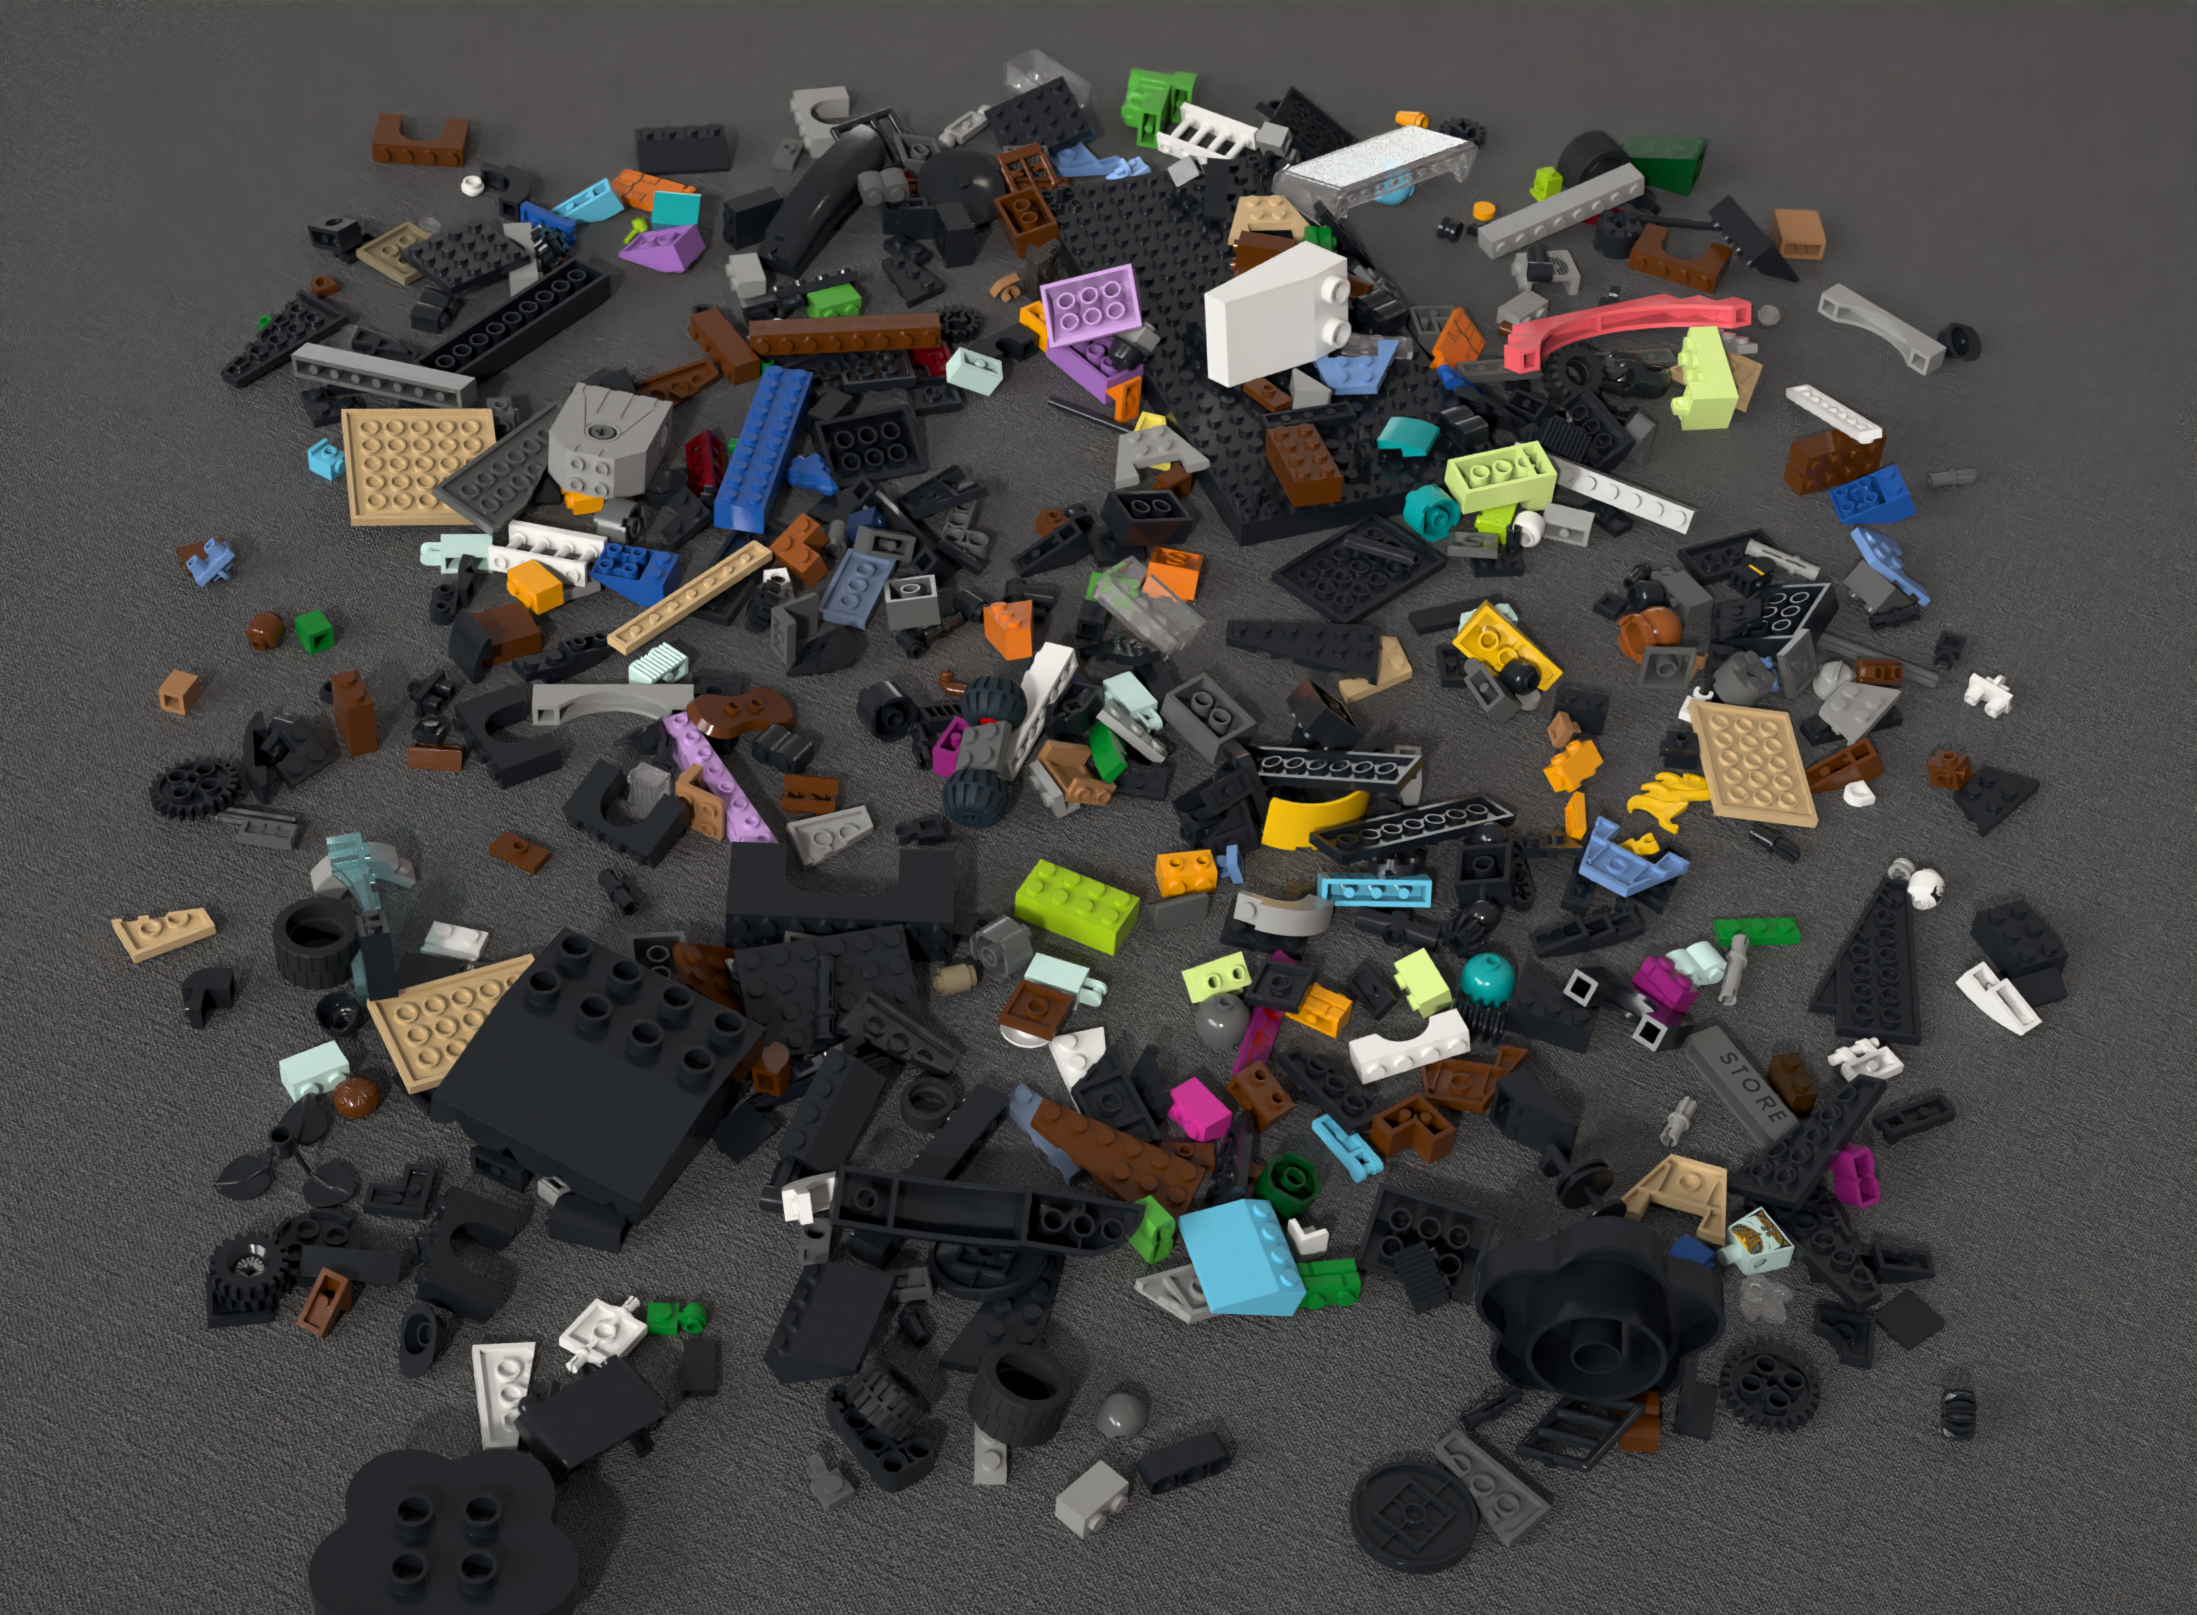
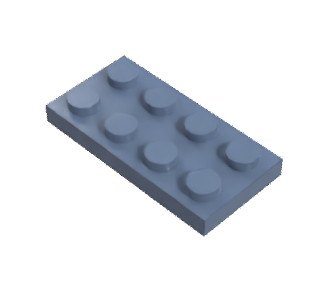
M848 548L818 606V619L865 630L884 592V580L891 579L896 569L897 560L866 555Z

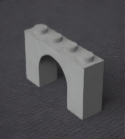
M845 86L793 91V100H790V111L794 113L795 124L799 125V135L803 137L804 149L809 151L811 158L821 157L835 143L830 129L839 125L825 124L819 122V120L849 117V96Z

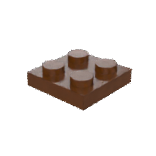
M1021 979L999 1015V1024L1052 1042L1074 1005V996Z

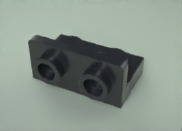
M1125 759L1128 767L1112 781L1117 786L1113 794L1164 802L1169 769L1157 763L1142 765L1134 760Z

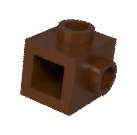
M1940 749L1927 764L1930 782L1933 786L1959 791L1972 776V768L1966 754Z

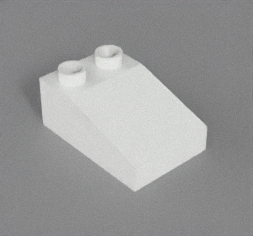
M1304 241L1205 293L1208 378L1229 388L1256 378L1316 361L1347 344L1351 335V325L1348 322L1350 283L1347 280V258Z

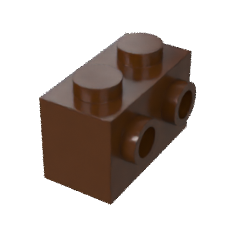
M1261 1060L1235 1074L1226 1087L1244 1113L1255 1119L1254 1126L1260 1134L1286 1119L1296 1106L1290 1094L1283 1090L1277 1082L1272 1070L1266 1067Z

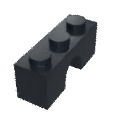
M1018 322L967 347V349L1000 360L1002 364L1003 357L1013 358L1020 363L1037 354L1038 335Z

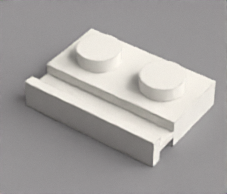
M434 921L425 939V944L420 949V953L461 960L462 966L465 967L467 960L476 962L480 960L489 942V933Z

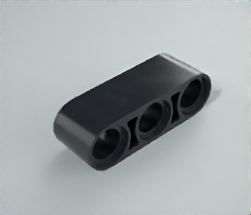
M1161 654V660L1138 667L1133 666L1135 677L1158 701L1157 714L1161 712L1166 693L1176 688Z
M1212 1431L1150 1452L1140 1458L1136 1468L1152 1495H1160L1217 1475L1228 1469L1233 1459L1219 1434Z

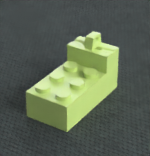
M1717 326L1690 327L1687 337L1683 339L1682 351L1678 354V365L1682 367L1683 381L1687 386L1683 397L1673 398L1670 405L1673 415H1678L1681 420L1682 430L1728 428L1739 396Z
M1533 441L1449 459L1444 481L1463 514L1518 502L1526 511L1536 512L1538 510H1545L1547 502H1552L1557 472L1540 443Z

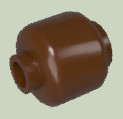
M265 611L254 616L246 631V635L249 641H251V646L259 651H264L265 649L273 650L279 645L285 634L286 627L280 615L272 611Z

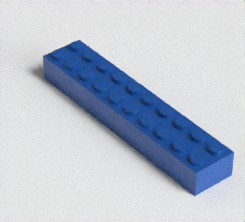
M766 366L714 502V527L764 534L811 403L813 372H807L802 369H786L780 366Z

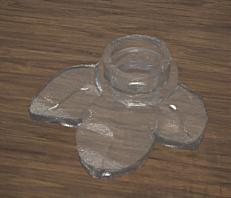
M1750 1274L1741 1282L1740 1292L1743 1296L1739 1301V1307L1743 1316L1751 1322L1762 1317L1769 1323L1782 1324L1785 1323L1787 1317L1783 1303L1792 1300L1795 1295L1782 1283L1769 1282L1767 1278L1760 1274Z

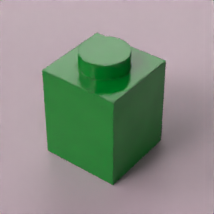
M319 609L294 618L296 637L310 655L335 647L333 626Z

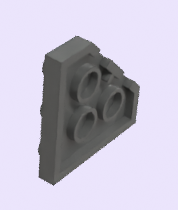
M1358 265L1353 270L1357 277L1373 284L1372 290L1376 288L1382 289L1392 300H1396L1403 305L1401 296L1395 291L1397 287L1391 280L1385 279L1380 273H1376L1370 267L1366 269Z

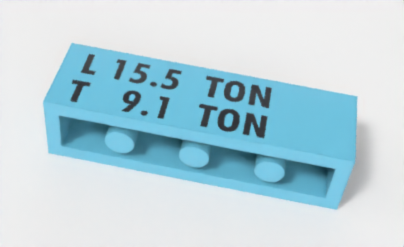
M1318 872L1317 897L1335 902L1334 906L1431 907L1432 880L1427 874L1395 876V873L1378 875L1373 873Z

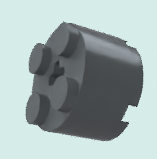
M607 498L601 511H597L594 516V525L598 526V536L608 537V543L641 547L645 537L640 536L642 528H647V511L645 506L633 501Z
M1751 650L1746 653L1737 652L1733 654L1713 674V678L1715 677L1716 680L1713 684L1714 689L1724 703L1750 708L1771 691L1772 684L1776 680L1773 673L1768 671L1760 662L1759 656Z
M1001 915L976 931L969 941L973 959L975 962L980 960L984 966L981 971L988 978L997 982L1008 979L1031 964L1034 958L1032 945L1029 940L1031 939L1029 928L1024 924L1019 925L1006 915Z

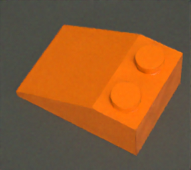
M1155 546L1149 561L1144 591H1148L1149 595L1154 597L1168 595L1173 596L1174 600L1179 602L1194 601L1204 555Z

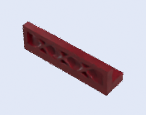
M706 428L685 444L689 488L699 500L701 492L704 490L703 485H714V498H716L726 473L723 442ZM704 474L703 477L701 478L700 482L697 483L698 480L700 479L701 475Z

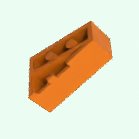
M1032 600L1008 604L1005 602H995L989 607H983L985 637L1004 658L1009 661L1032 657L1034 638Z

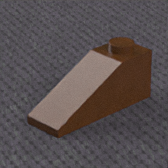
M1867 737L1805 769L1811 794L1843 789L1847 784L1864 780L1866 783L1885 773L1879 756Z

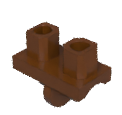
M1857 659L1858 677L1856 683L1866 685H1897V681H1902L1903 666L1897 665V659Z

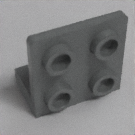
M816 592L771 608V648L786 665L795 661L796 641L815 635L818 632L819 596Z

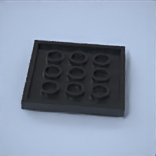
M1063 76L983 111L1002 150L1003 146H1025L1038 142L1039 145H1047L1049 155L1093 136L1092 130Z
M1292 85L1286 91L1269 123L1288 127L1293 137L1290 147L1300 151L1308 162L1317 165L1325 176L1335 181L1341 176L1358 142L1355 137Z
M479 218L469 220L468 223L452 227L446 232L430 236L424 241L411 244L407 248L400 250L402 260L451 296L531 263L530 254Z

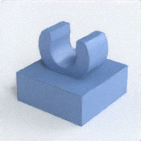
M1238 845L1227 846L1226 856L1220 855L1215 857L1218 876L1221 878L1230 876L1233 884L1243 883L1244 862Z

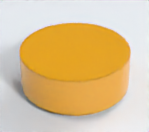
M1477 202L1473 207V216L1482 221L1491 220L1494 218L1496 208L1489 202Z

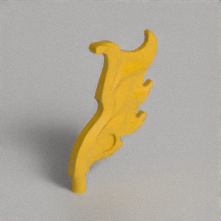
M1670 772L1656 774L1655 779L1663 781L1643 784L1641 790H1649L1650 792L1631 797L1627 803V810L1630 814H1632L1634 809L1646 810L1658 819V823L1662 828L1677 834L1679 826L1672 824L1670 820L1687 810L1688 802L1711 800L1706 778L1690 773H1684L1683 778Z

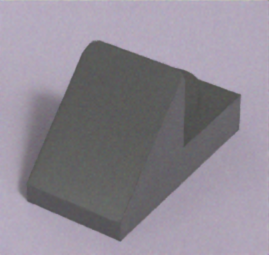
M1638 413L1625 427V430L1636 442L1628 456L1642 466L1648 463L1656 425L1644 415Z

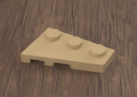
M204 908L168 912L166 917L149 919V915L138 916L137 921L122 922V918L111 920L114 931L135 964L216 934L215 925Z

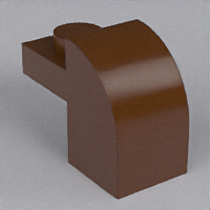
M774 1041L769 1048H763L761 1058L752 1067L754 1091L767 1092L770 1095L781 1097L792 1082L789 1051L783 1044Z

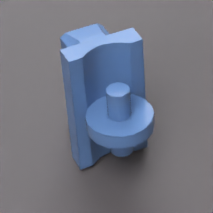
M211 538L203 547L205 552L209 554L204 561L197 555H194L186 562L196 583L203 587L211 579L216 582L221 577L227 581L232 578L228 570L234 565L230 560L235 554L228 542L224 541L221 543Z

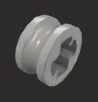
M1897 858L1889 867L1888 876L1890 879L1909 881L1913 873L1916 872V869L1910 860Z

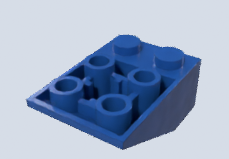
M1897 464L1828 491L1841 524L1895 523L1917 514Z
M607 542L589 574L591 578L640 606L652 607L675 592L681 581L680 554Z

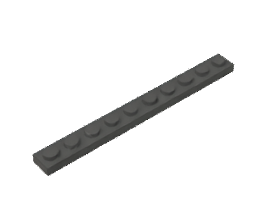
M1669 347L1618 351L1633 354L1650 366L1671 368L1678 364V360ZM1611 352L1594 353L1597 357L1600 355L1602 358L1600 363L1601 365L1604 364L1606 368L1603 373L1627 372L1628 368L1614 365L1616 360L1619 359L1609 357ZM1547 356L1542 361L1540 370L1522 374L1504 368V359L1457 362L1455 370L1472 383L1539 379L1544 375L1541 373V369L1545 366L1544 363L1550 356ZM1566 366L1567 376H1579L1574 368Z

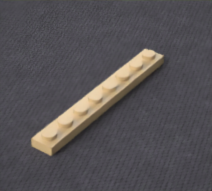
M755 540L751 541L607 635V644L625 656L772 560V551Z

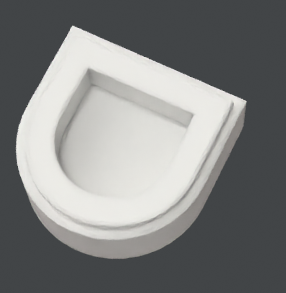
M1864 780L1847 784L1843 793L1844 800L1856 807L1872 805L1876 799Z

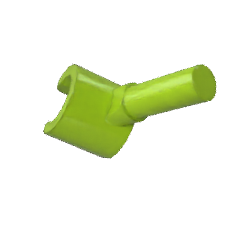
M644 217L641 219L635 218L631 221L634 229L624 239L625 244H629L638 233L648 229Z

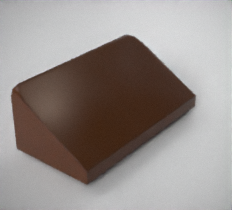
M413 742L408 748L407 766L408 768L459 772L463 767L466 747Z

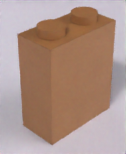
M1774 209L1770 229L1775 247L1782 257L1822 260L1827 241L1818 211Z

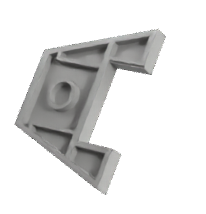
M1167 425L1131 431L1127 434L1119 435L1115 478L1116 489L1137 485L1139 483V475L1136 469L1181 460L1186 472L1191 473L1210 467V460Z

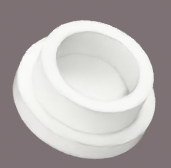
M468 176L464 178L461 190L469 196H477L484 191V184L479 177Z

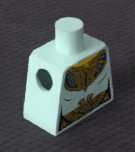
M1760 1207L1727 1228L1725 1246L1718 1249L1716 1255L1722 1266L1735 1263L1743 1274L1749 1276L1789 1266L1795 1246L1766 1211Z

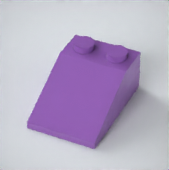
M696 224L641 232L619 253V257L665 273L673 271L681 273L689 268L688 265L700 257L699 255L706 247Z

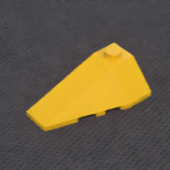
M1487 599L1468 618L1452 641L1467 657L1475 658L1479 663L1483 662L1501 672L1503 666L1513 659H1519L1535 665L1540 677L1537 688L1546 691L1563 673L1555 663Z

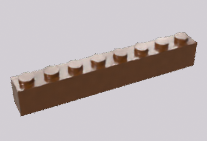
M939 312L749 321L750 348L757 356L941 348Z

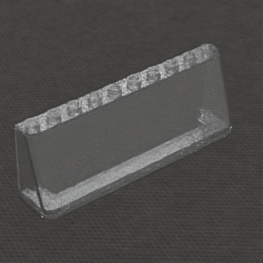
M1410 124L1280 170L1273 177L1271 191L1278 196H1285L1295 209L1321 226L1314 217L1317 213L1313 207L1319 200L1338 220L1340 217L1347 218L1349 209L1448 171L1454 173L1455 179L1460 183L1468 181L1478 153V146L1465 139Z

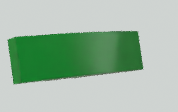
M1099 721L1089 731L1090 749L1102 780L1110 784L1128 767L1124 759L1127 756L1124 750L1126 743L1122 737Z

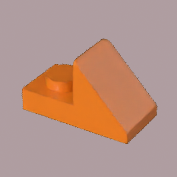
M1140 376L1105 390V393L1116 400L1115 421L1125 423L1139 416L1142 384Z

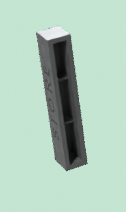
M1718 1025L1689 1035L1684 1055L1763 1150L1799 1122L1795 1114L1789 1111L1779 1095L1773 1092L1764 1081L1762 1075L1757 1073L1748 1062L1746 1056L1740 1053L1730 1037L1724 1034Z

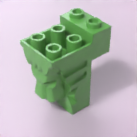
M1136 68L1131 69L1126 102L1121 107V117L1124 118L1125 125L1138 128L1136 146L1158 149L1156 134L1158 132L1164 133L1168 121L1182 122L1181 105L1184 102L1194 105L1197 74L1176 71L1175 75Z

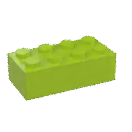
M1040 859L1016 892L1014 917L1114 956L1138 922L1140 898Z

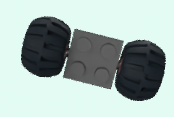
M983 676L974 679L966 687L961 698V711L964 720L970 727L963 730L955 772L947 779L941 795L946 815L954 822L967 827L987 828L997 824L1005 815L1009 805V794L1006 784L996 774L1003 773L1010 734L1021 726L1027 715V699L1023 689L1017 683L1000 676Z

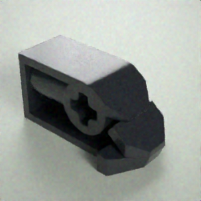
M1071 680L1053 704L1047 705L1044 725L1049 739L1058 740L1068 736V733L1074 735L1085 733L1104 707L1102 687Z

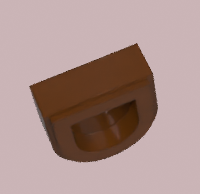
M318 276L311 281V290L320 299L338 293L339 285L329 276Z

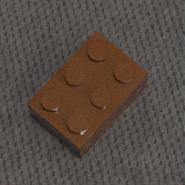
M1036 185L993 199L997 220L1019 259L1057 246L1058 223ZM1035 202L1047 224H1045V222L1039 215L1038 211L1036 210Z

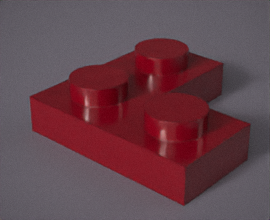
M941 341V348L906 349L912 367L928 365L931 376L947 374L946 364L951 359V354L946 341Z

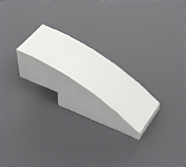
M1984 961L1967 971L1956 982L1966 996L1982 1011L2020 1036L2042 1022L2007 978L2000 982Z

